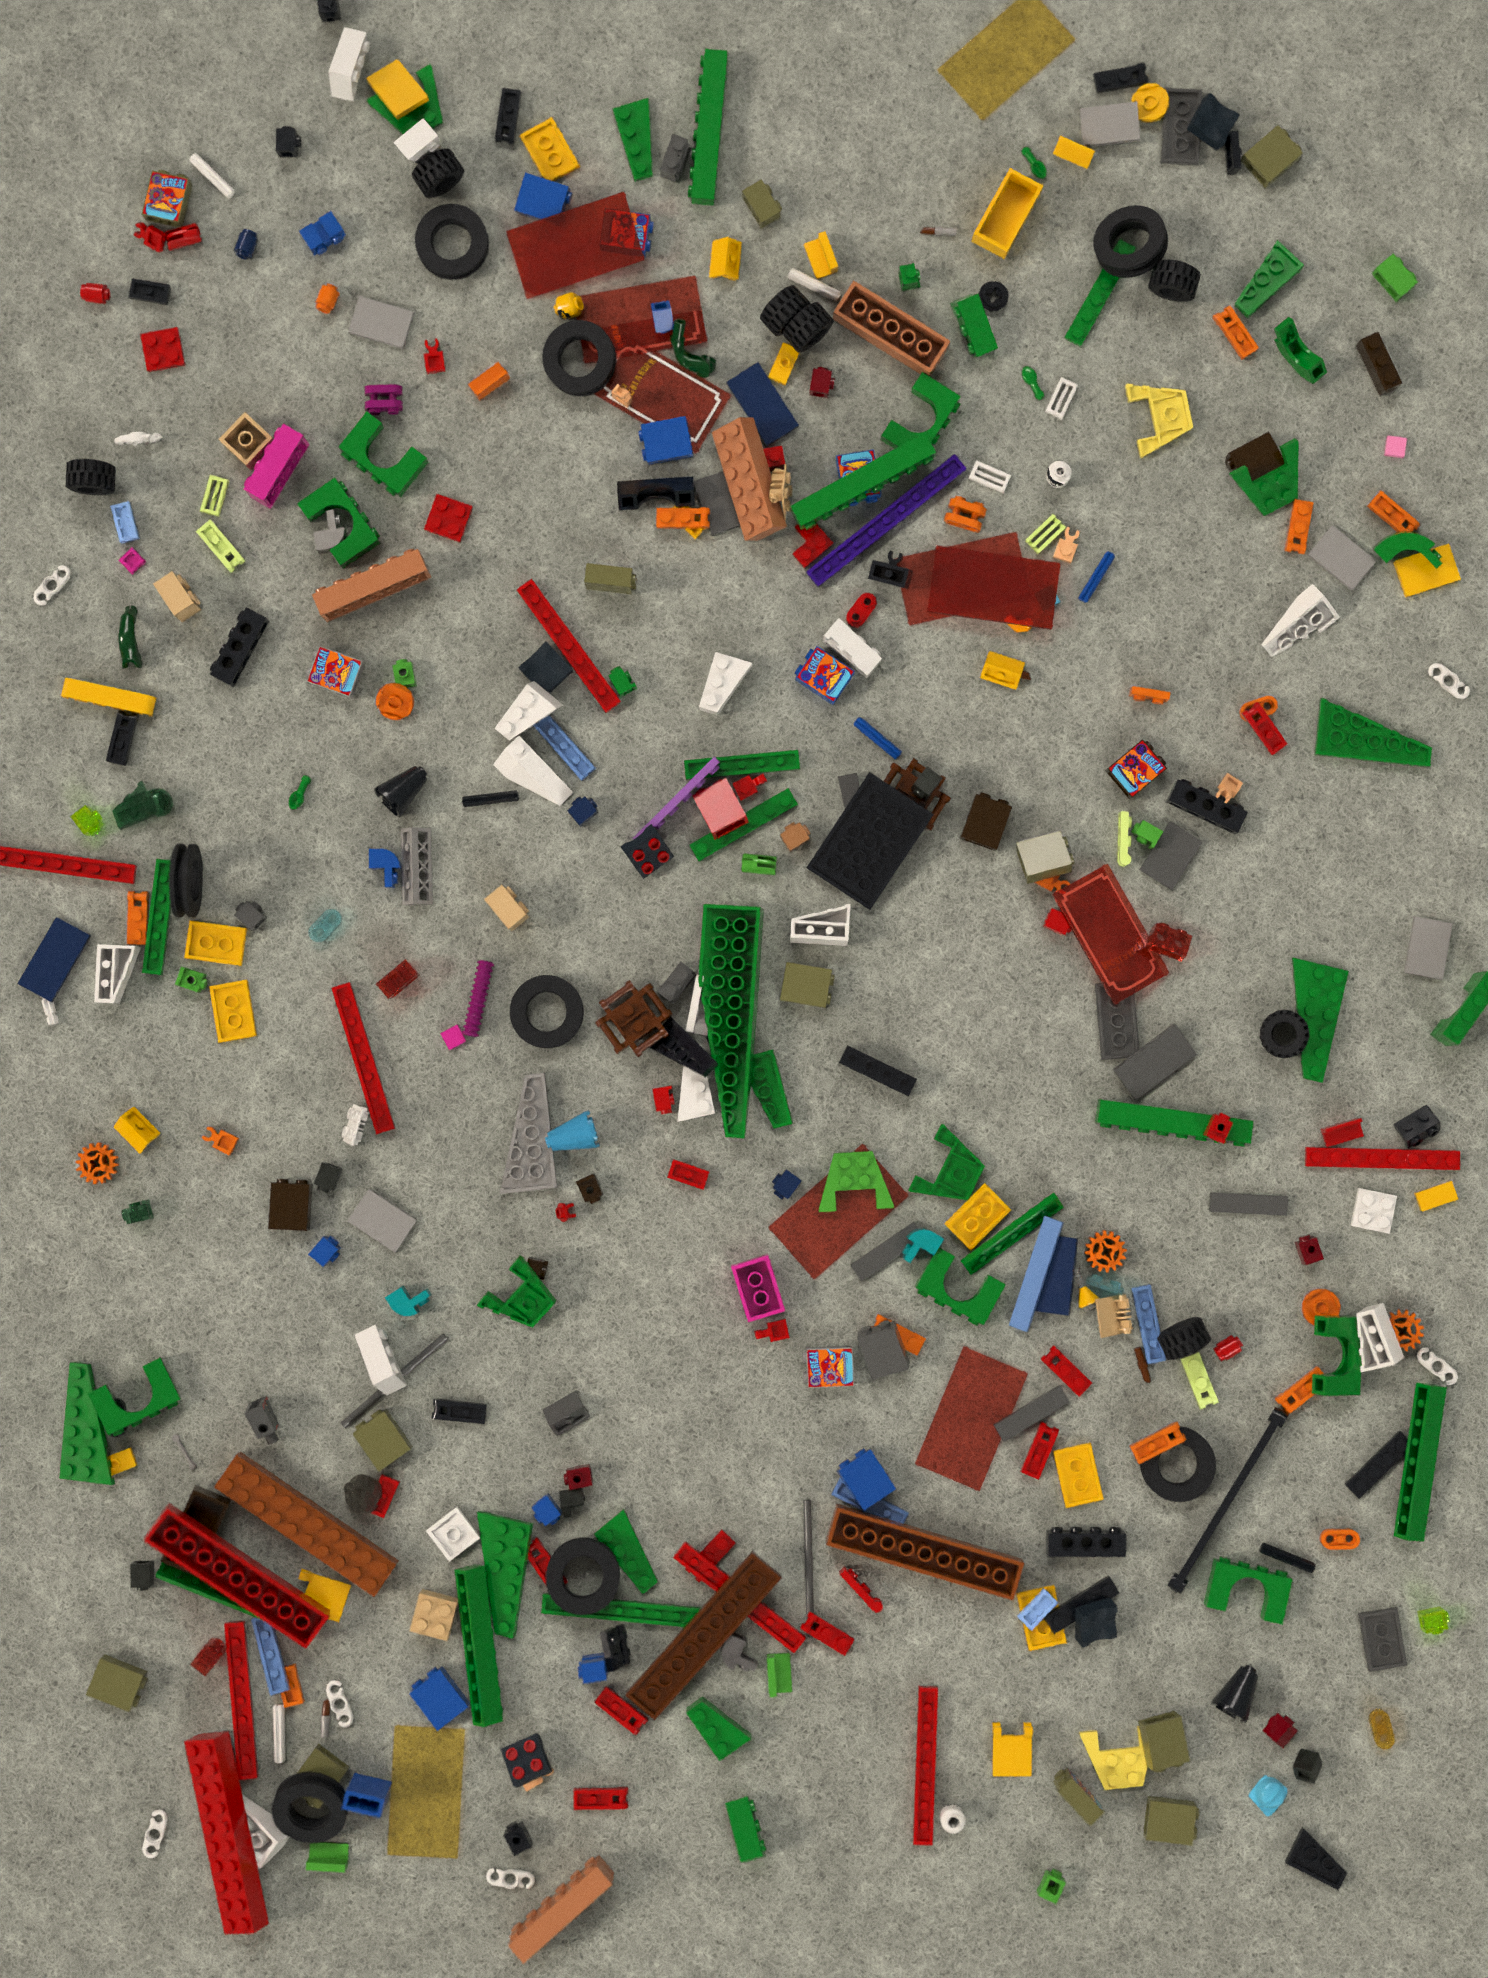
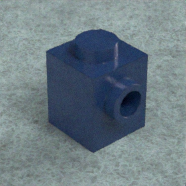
M584 796L583 798L578 797L571 803L573 806L567 810L581 827L598 813L596 810L598 805L592 798L588 800Z
M786 1169L782 1175L778 1173L773 1179L772 1183H774V1186L772 1188L775 1189L773 1193L782 1200L784 1197L789 1199L802 1180Z

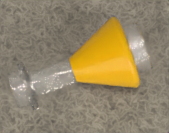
M1079 1267L1074 1272V1279L1079 1288L1078 1307L1083 1308L1086 1312L1096 1307L1095 1299H1099V1297L1085 1285L1081 1273L1084 1271H1081Z

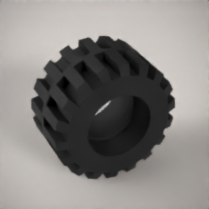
M444 148L423 158L414 168L412 178L426 198H435L455 187L465 171L452 150Z
M1159 260L1158 264L1153 268L1148 288L1152 293L1166 300L1175 302L1191 301L1195 298L1201 274L1195 267L1185 262Z
M795 285L788 286L769 301L760 315V320L775 336L783 335L788 322L799 311L809 305L810 301Z
M814 302L804 307L788 322L783 331V336L800 353L810 349L819 342L830 330L834 320L819 302Z
M94 459L71 460L66 463L65 487L73 492L87 495L111 494L115 491L116 467L110 463Z
M1280 1010L1267 1016L1260 1027L1259 1036L1262 1046L1268 1053L1279 1058H1291L1298 1055L1306 1047L1309 1040V1028L1304 1018L1299 1014L1289 1010ZM1289 1023L1295 1028L1296 1038L1293 1043L1283 1046L1274 1040L1273 1030L1278 1024Z
M1192 1317L1178 1322L1162 1331L1157 1337L1167 1360H1177L1191 1355L1204 1348L1211 1341V1337L1201 1317Z

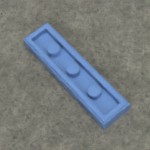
M550 715L534 725L536 730L581 781L596 769Z
M1151 1285L1131 1288L1147 1364L1166 1361V1356L1157 1339L1161 1332Z
M839 1478L831 1495L860 1509L842 1479ZM883 1499L863 1511L903 1524L909 1514Z
M258 1618L251 1619L270 1696L290 1690L275 1628Z

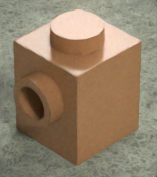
M792 822L785 827L786 831L780 834L784 844L791 852L809 841L808 835L811 833L805 824L802 826L800 822L797 824Z

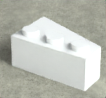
M715 652L699 710L718 715L752 668V663Z
M535 681L530 682L521 691L495 729L508 740H512L562 707L563 704Z
M850 904L792 918L790 943L847 946Z
M683 1066L678 1122L715 1114L708 1077L705 1078Z

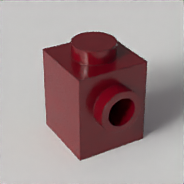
M825 367L813 368L809 391L810 396L828 398L829 389L833 390L835 378H831L832 371Z
M1310 1234L1298 1237L1299 1241L1294 1242L1303 1265L1324 1259L1317 1237H1310Z
M590 1464L567 1468L566 1474H563L565 1485H569V1490L593 1485Z
M1279 1713L1272 1716L1266 1727L1262 1730L1282 1748L1298 1732L1293 1726L1295 1722L1287 1715L1283 1717Z

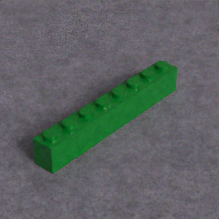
M705 49V55H701L700 67L703 68V74H699L698 86L702 87L701 93L697 92V105H700L699 111L695 112V123H698V129L694 130L693 142H696V148H692L691 160L695 161L694 167H690V179H693L692 186L689 185L688 197H691V204L714 206L728 62L727 50Z
M923 433L791 505L790 511L800 529L806 528V530H809L816 526L817 521L821 519L825 521L831 518L837 510H840V512L850 507V503L864 500L870 492L877 493L884 488L883 485L889 482L890 484L900 480L901 475L905 473L909 475L915 472L918 466L930 464L934 461L936 451L926 433Z
M1098 1099L1095 1122L1100 1123V1127L1111 1128V1125H1119L1120 1130L1130 1131V1128L1133 1127L1138 1128V1132L1149 1133L1150 1130H1155L1157 1135L1168 1136L1169 1133H1176L1177 1138L1187 1139L1188 1135L1195 1136V1140L1207 1141L1208 1137L1203 1134L1212 1115ZM1230 1118L1229 1121L1233 1122V1125L1225 1140L1233 1141L1235 1146L1245 1147V1143L1251 1144L1254 1121ZM1218 1124L1217 1129L1222 1131L1223 1125Z
M1416 1382L1393 1535L1407 1541L1424 1542L1447 1390V1387Z
M474 1564L454 1569L472 1721L475 1726L487 1727L503 1721V1708L501 1706V1690L498 1682L496 1650L493 1640L494 1631L491 1624V1610L488 1599L487 1573L484 1565Z

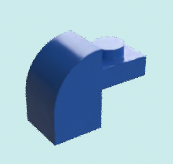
M369 849V868L371 870L384 869L385 887L395 888V884H398V873L395 872V869H402L399 858L386 849Z

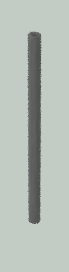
M444 1333L401 1369L403 1377L448 1339ZM378 1389L341 1422L344 1428L348 1427L379 1400L384 1393Z
M803 1500L806 1620L809 1611L814 1613L811 1500Z

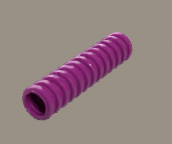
M484 960L477 961L479 965L476 966V969L478 970L475 972L476 978L473 979L475 984H472L474 988L471 990V1002H468L470 1007H467L469 1011L466 1013L467 1019L464 1021L466 1025H463L465 1030L462 1031L463 1035L476 1038L479 1037L477 1033L480 1031L479 1025L482 1024L480 1019H483L481 1015L484 1013L483 1007L485 1008L486 1006L484 1005V1002L487 1001L485 997L488 996L486 992L489 990L488 984L491 983L489 978H492L490 974L493 972L492 967H494L493 962Z

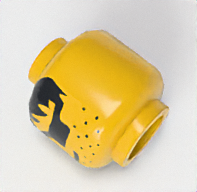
M574 292L558 296L554 305L555 313L563 320L580 316L584 308L581 297Z

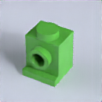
M407 659L397 660L396 664L392 665L395 683L407 688L417 686L412 662H408ZM406 670V675L401 676L400 671Z
M1142 820L1140 823L1136 822L1131 833L1137 837L1136 841L1143 845L1148 843V848L1153 849L1163 831Z
M181 967L175 985L201 993V990L206 988L208 979H205L206 974ZM190 977H194L192 984L189 983Z
M1056 1869L1046 1870L1037 1888L1038 1896L1057 1904L1066 1884L1064 1877H1062L1063 1874ZM1049 1881H1054V1885H1048Z

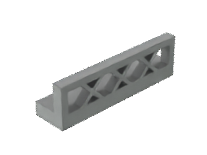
M410 827L401 829L403 905H432L431 828ZM418 832H425V841L423 843L418 840ZM421 851L425 854L423 863L419 860V853ZM421 870H423L426 876L423 882L419 878ZM422 889L426 892V900H420L419 892Z

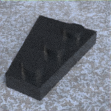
M1301 1827L1286 1857L1285 1863L1339 1891L1347 1872Z

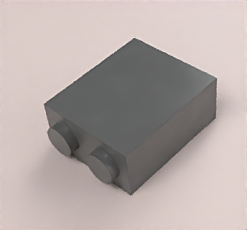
M888 1320L883 1321L874 1327L865 1326L858 1331L857 1340L872 1380L909 1370L910 1361L895 1320L891 1322Z

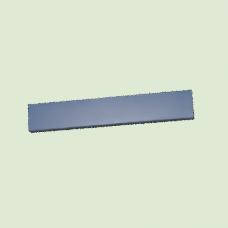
M1044 1216L1009 1326L1025 1332L1029 1331L1064 1222Z

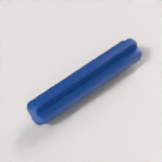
M1109 551L1105 553L1079 595L1078 599L1080 601L1088 602L1114 560L1115 555Z
M861 717L856 719L854 726L892 758L897 759L901 755L902 751Z

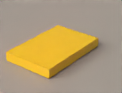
M398 59L366 78L367 83L397 120L429 101L427 94Z
M553 117L519 135L544 179L555 182L580 168L577 159Z
M1449 543L1433 548L1442 556L1440 560L1443 564L1437 569L1422 553L1393 562L1405 598L1461 580Z
M189 920L184 958L242 966L247 928Z
M248 980L209 986L218 1043L256 1037L257 1032Z
M984 1183L944 1224L971 1251L1011 1209Z
M1090 1442L1053 1450L1066 1508L1104 1500Z
M1050 1585L1016 1593L1020 1612L1043 1588L1057 1600L1055 1586ZM1044 1618L1032 1631L1023 1623L1029 1651L1067 1643L1064 1629L1053 1634Z

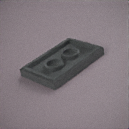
M724 471L694 481V487L701 507L710 508L708 521L710 522L709 529L711 535L714 536L739 527L740 523Z
M1170 821L1139 870L1172 890L1202 844V841Z
M1392 1607L1358 1613L1368 1671L1372 1672L1407 1666L1398 1608Z

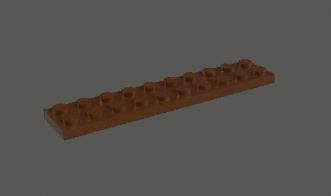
M752 1551L628 1689L625 1696L655 1720L782 1579V1576Z

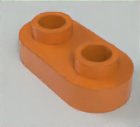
M1264 696L1249 701L1241 706L1239 715L1242 720L1246 721L1241 713L1251 709L1252 705L1256 702L1262 706L1268 716L1272 715L1278 708L1277 700L1272 696ZM1264 703H1268L1270 705V709H1265ZM1257 713L1253 716V719H1258L1260 715Z
M1349 1528L1325 1529L1320 1534V1542L1325 1548L1330 1550L1354 1549L1360 1543V1536L1356 1531ZM1332 1535V1541L1327 1542V1536ZM1351 1535V1541L1347 1542L1346 1536Z

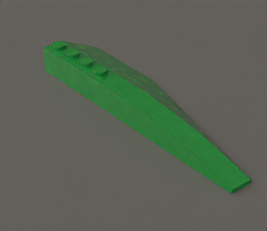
M704 904L698 982L699 987H702L701 999L707 1024L711 1056L719 1063L714 1070L725 1137L745 1139L756 1031L764 909L752 906Z

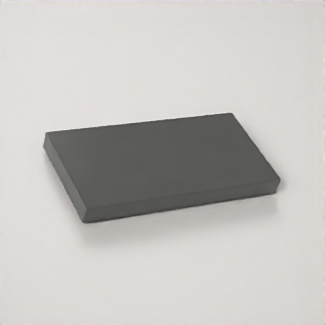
M1164 88L1169 96V109L1162 120L1160 164L1198 166L1200 139L1188 131L1187 127L1202 101L1203 90Z
M1133 981L1114 982L1117 988H1126L1134 984ZM1106 983L1095 984L1101 1060L1129 1058L1139 1050L1134 987L1125 991H1117L1113 985L1108 987Z
M1173 1023L1115 1067L1113 1071L1133 1099L1137 1100L1197 1054L1177 1025Z

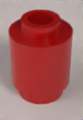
M96 283L81 285L80 297L82 300L99 304H106L110 300L111 293L107 285Z
M1230 1335L1217 1343L1213 1350L1222 1362L1242 1352L1241 1347L1243 1344L1238 1336L1233 1337Z

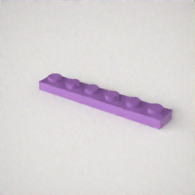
M714 756L633 839L641 835L646 827L651 824L658 830L665 823L663 818L667 814L672 816L679 809L677 804L681 800L685 803L693 795L690 791L694 787L699 789L706 782L704 777L708 773L713 775L720 768L717 765L720 761Z

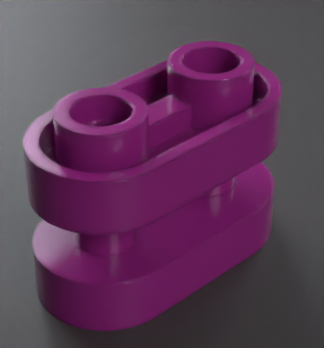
M367 385L364 387V395L370 397V400L365 401V411L371 415H380V412L397 415L399 411H403V401L397 400V396L403 395V387L401 385ZM378 397H389V400H378Z

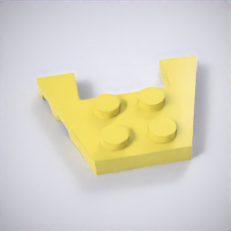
M1133 384L1125 385L1128 403L1148 399L1156 436L1137 440L1140 458L1147 456L1193 429L1186 390L1151 388L1150 386H1134Z
M1137 1726L1139 1746L1099 1750L1097 1730L1079 1732L1104 1790L1144 1785L1147 1764L1139 1726Z

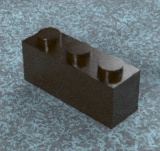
M1379 332L1362 338L1356 344V348L1379 396L1396 390L1402 384V381Z

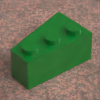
M978 293L969 294L950 303L960 325L961 334L968 343L966 347L970 355L979 357L998 349Z
M703 1696L686 1708V1714L719 1761L751 1740V1733L724 1714Z
M747 1796L725 1803L740 1863L766 1857L764 1839L761 1840L759 1833L762 1831L760 1822L754 1816V1812H756L754 1800H750Z

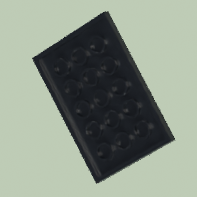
M869 772L808 864L807 869L871 910L934 813L872 772Z

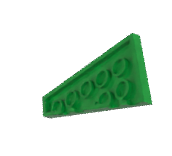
M1320 698L1314 755L1430 767L1432 747L1405 737L1397 731L1390 730L1373 720L1348 711L1344 707L1335 705L1324 698Z
M1292 958L1297 1014L1304 1018L1309 1028V1040L1301 1052L1303 1079L1323 1083L1349 971Z
M70 1362L59 1479L115 1485V1480L112 1478L110 1467H112L111 1460H108L106 1450L108 1445L104 1426L88 1395L96 1387L91 1364Z
M478 1511L477 1516L484 1565L487 1573L486 1578L494 1633L513 1639L516 1635L533 1523Z

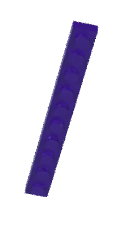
M955 454L952 455L806 571V574L819 588L965 472L967 468Z

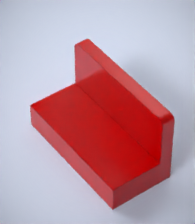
M1354 1118L1321 1128L1325 1146L1330 1147L1363 1137L1364 1134L1360 1122H1363L1362 1118Z

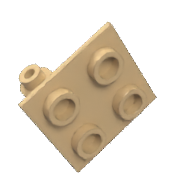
M787 464L784 465V470L775 468L772 471L769 499L772 503L782 501L785 519L787 512H790L791 506L788 499L792 497V485H789L791 483V473L787 472Z
M1126 1294L1095 1299L1101 1338L1132 1333V1322L1127 1320V1318H1131V1315L1126 1314L1131 1312L1130 1309L1126 1310L1130 1308L1129 1298H1127Z

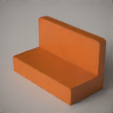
M497 362L471 381L468 386L480 401L509 380L510 376L507 370H504L500 363Z

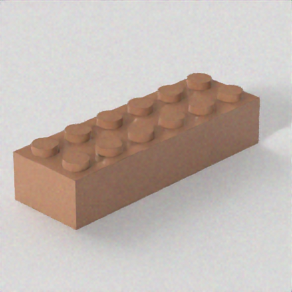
M855 281L852 282L833 312L834 321L919 374L923 372L931 376L950 345V340Z
M739 417L713 431L712 436L745 541H758L787 527L780 502L772 503L769 499L771 473L754 418Z
M409 549L404 552V555L390 557L386 560V563L381 565L374 564L365 572H355L349 579H339L328 588L324 586L316 589V593L312 594V597L320 615L326 622H329L431 578L418 549Z
M599 1855L595 1859L591 1857L584 1864L585 1868L583 1870H576L570 1876L571 1880L566 1885L562 1883L557 1887L555 1895L552 1897L547 1896L541 1902V1907L537 1911L535 1909L531 1910L526 1916L527 1919L522 1924L518 1922L511 1929L512 1933L509 1936L508 1947L523 1964L612 1885L614 1872Z

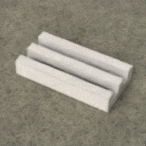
M1061 377L1045 413H1049L1062 420L1078 384ZM1062 383L1066 384L1055 409L1052 410L1053 402ZM1069 386L1073 387L1062 412L1058 413Z
M976 460L969 479L1004 493L1011 475ZM977 467L983 468L1006 479L1005 481L1000 480L996 477H993L989 474L977 470ZM974 474H977V475H980V476H982V477H985V478H987V479H989V480H992V481H994V482H996V483H999V484H1001V485H1003V486L1000 487V486H998V485H995V484H993V483H991V482H988V481H986V480H984V479H981V478H979V477H977V476H974Z

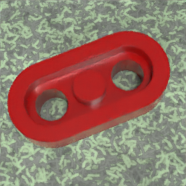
M863 593L860 595L846 615V621L849 626L858 628L864 624L877 604L876 597L873 594ZM869 599L871 604L865 605L864 600ZM854 614L859 615V619L854 620L852 616Z

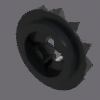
M997 281L985 283L978 293L983 308L989 312H998L1004 308L1009 298L1007 288ZM996 290V296L999 298L991 303V298L988 295H991Z

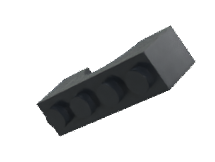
M693 476L617 481L619 511L639 509L643 503L653 499L668 500L676 507L695 506Z

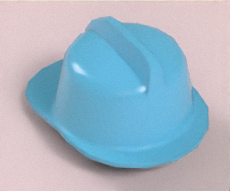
M1264 1775L1248 1796L1266 1816H1270L1284 1802L1287 1795V1787L1283 1786L1279 1780Z

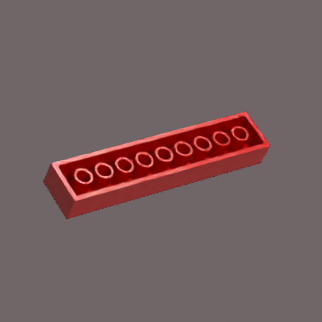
M170 1503L167 1504L145 1535L144 1542L305 1649H307L330 1616L329 1609Z
M229 1731L201 1733L184 1741L224 1934H253L267 1926L269 1920Z

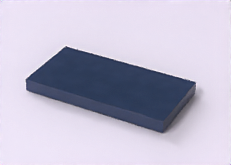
M758 362L726 382L747 417L754 418L758 434L767 447L799 427L797 421Z
M56 917L17 984L53 1002L91 936Z
M1059 1236L1035 1311L1070 1316L1078 1238Z

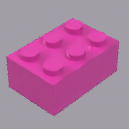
M768 1254L731 1265L748 1322L785 1311Z

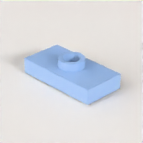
M127 501L110 506L120 543L123 544L140 539L131 503Z
M1043 1588L1017 1617L1032 1631L1058 1604V1601Z

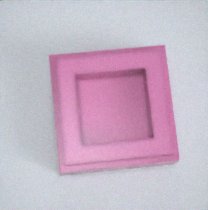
M1387 436L1384 456L1404 458L1407 438Z

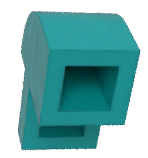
M915 1229L906 1236L912 1243H907L904 1247L902 1258L911 1263L920 1248L934 1255L944 1239L929 1229Z
M402 1286L386 1296L385 1299L397 1314L413 1316L420 1312L416 1305L418 1304L421 1307L429 1302L428 1297L432 1294L429 1289H426L411 1298L405 1287Z

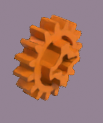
M98 1142L95 1147L94 1143H90L89 1148H82L84 1153H78L81 1159L75 1162L80 1164V1167L76 1170L82 1171L80 1177H87V1183L93 1180V1184H98L100 1180L101 1184L106 1183V1179H113L111 1173L117 1174L114 1167L119 1166V1163H115V1160L119 1157L113 1156L115 1150H108V1144L102 1147V1143ZM93 1151H99L95 1156L89 1155ZM94 1160H99L98 1163L101 1165L96 1167ZM99 1171L106 1172L101 1176H96Z
M1102 1230V1235L1095 1232V1238L1089 1237L1091 1243H1085V1246L1089 1248L1084 1251V1254L1089 1255L1086 1261H1092V1268L1098 1266L1097 1271L1101 1272L1102 1268H1104L1106 1273L1109 1272V1268L1115 1271V1265L1122 1266L1120 1260L1126 1259L1122 1255L1123 1252L1127 1251V1249L1122 1248L1125 1242L1118 1241L1120 1239L1119 1235L1113 1237L1114 1232L1112 1231L1108 1235L1105 1230ZM1104 1239H1111L1114 1243L1107 1244ZM1097 1243V1250L1093 1252L1094 1245ZM1103 1246L1107 1249H1110L1108 1251V1257L1104 1254H1101V1252L1104 1251ZM1115 1251H1118L1117 1257L1114 1260ZM1105 1259L1107 1264H1101L1096 1260Z
M1397 1309V1314L1395 1315L1393 1312H1390L1391 1317L1389 1319L1400 1348L1404 1347L1407 1352L1408 1346L1415 1349L1414 1343H1421L1418 1337H1424V1334L1420 1332V1330L1424 1329V1326L1418 1325L1421 1319H1414L1416 1315L1414 1312L1408 1315L1407 1309H1405L1404 1313ZM1398 1318H1405L1404 1321H1395ZM1412 1323H1414L1416 1328L1415 1334L1411 1331L1410 1328L1412 1326ZM1404 1326H1406L1405 1329L1408 1332V1334L1403 1332L1399 1334V1330L1397 1327L1403 1328ZM1403 1339H1409V1340H1410V1341L1405 1342V1343H1400V1341L1403 1340Z

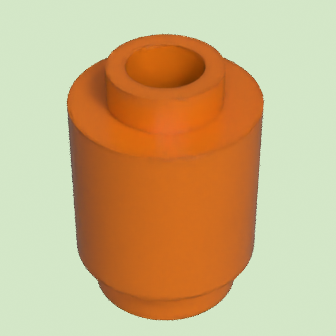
M329 283L322 285L315 301V308L323 313L330 314L340 295L337 291L338 288Z

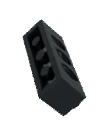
M247 607L239 613L237 625L230 630L227 643L223 644L220 648L218 660L214 661L210 667L211 676L233 688L269 623L266 617ZM246 626H251L249 634L243 633V629ZM242 643L241 650L235 651V644ZM233 659V665L230 668H226V661Z
M1181 779V781H1175L1166 803L1232 834L1239 832L1248 813L1243 810V806L1233 803V805L1230 803L1226 804L1224 803L1226 798L1212 796L1207 789L1202 787L1197 789L1191 786L1192 783L1188 780ZM1186 793L1193 794V802L1186 800ZM1204 801L1211 803V810L1204 809ZM1221 809H1226L1228 811V818H1223L1221 816Z
M848 1045L839 1061L840 1064L906 1096L910 1095L917 1080Z
M1051 1527V1530H1046V1554L1048 1557H1126V1533L1120 1527H1109V1530H1101V1527H1090V1530H1082L1081 1527H1071L1070 1530H1063L1062 1527ZM1065 1537L1071 1538V1543L1068 1546L1062 1545V1540ZM1085 1537L1091 1539L1090 1544L1087 1546L1081 1545V1541ZM1104 1537L1110 1538V1542L1106 1546L1101 1545V1540Z

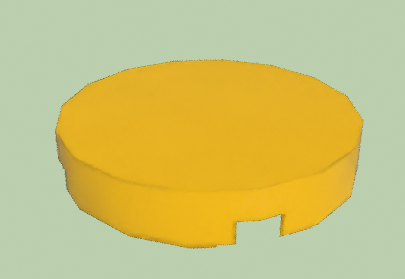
M1156 83L1140 86L1132 96L1131 102L1137 101L1138 118L1145 123H1153L1160 120L1169 109L1168 93Z

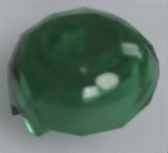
M154 788L144 793L142 806L147 814L163 817L170 813L173 807V799L166 790Z

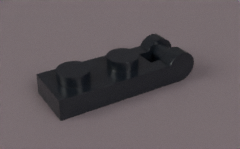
M1139 63L1135 66L1094 73L1096 94L1148 84L1149 79L1145 74L1147 70L1146 64ZM1138 73V78L1133 79V74Z
M502 88L495 142L501 143L506 141L508 144H515L521 90ZM503 128L509 129V134L502 133Z
M118 711L106 762L122 766L127 765L139 718L138 714L132 713L130 715L126 714L125 711ZM124 721L129 722L128 727L122 726Z
M433 1399L435 1407L434 1412H432V1419L485 1424L487 1404ZM442 1406L447 1407V1414L442 1413Z

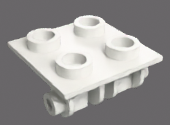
M353 1104V1107L349 1108L347 1119H349L348 1125L342 1131L344 1142L352 1146L358 1145V1142H361L363 1132L358 1130L364 1131L359 1125H366V1123L360 1121H367L369 1114L367 1107Z

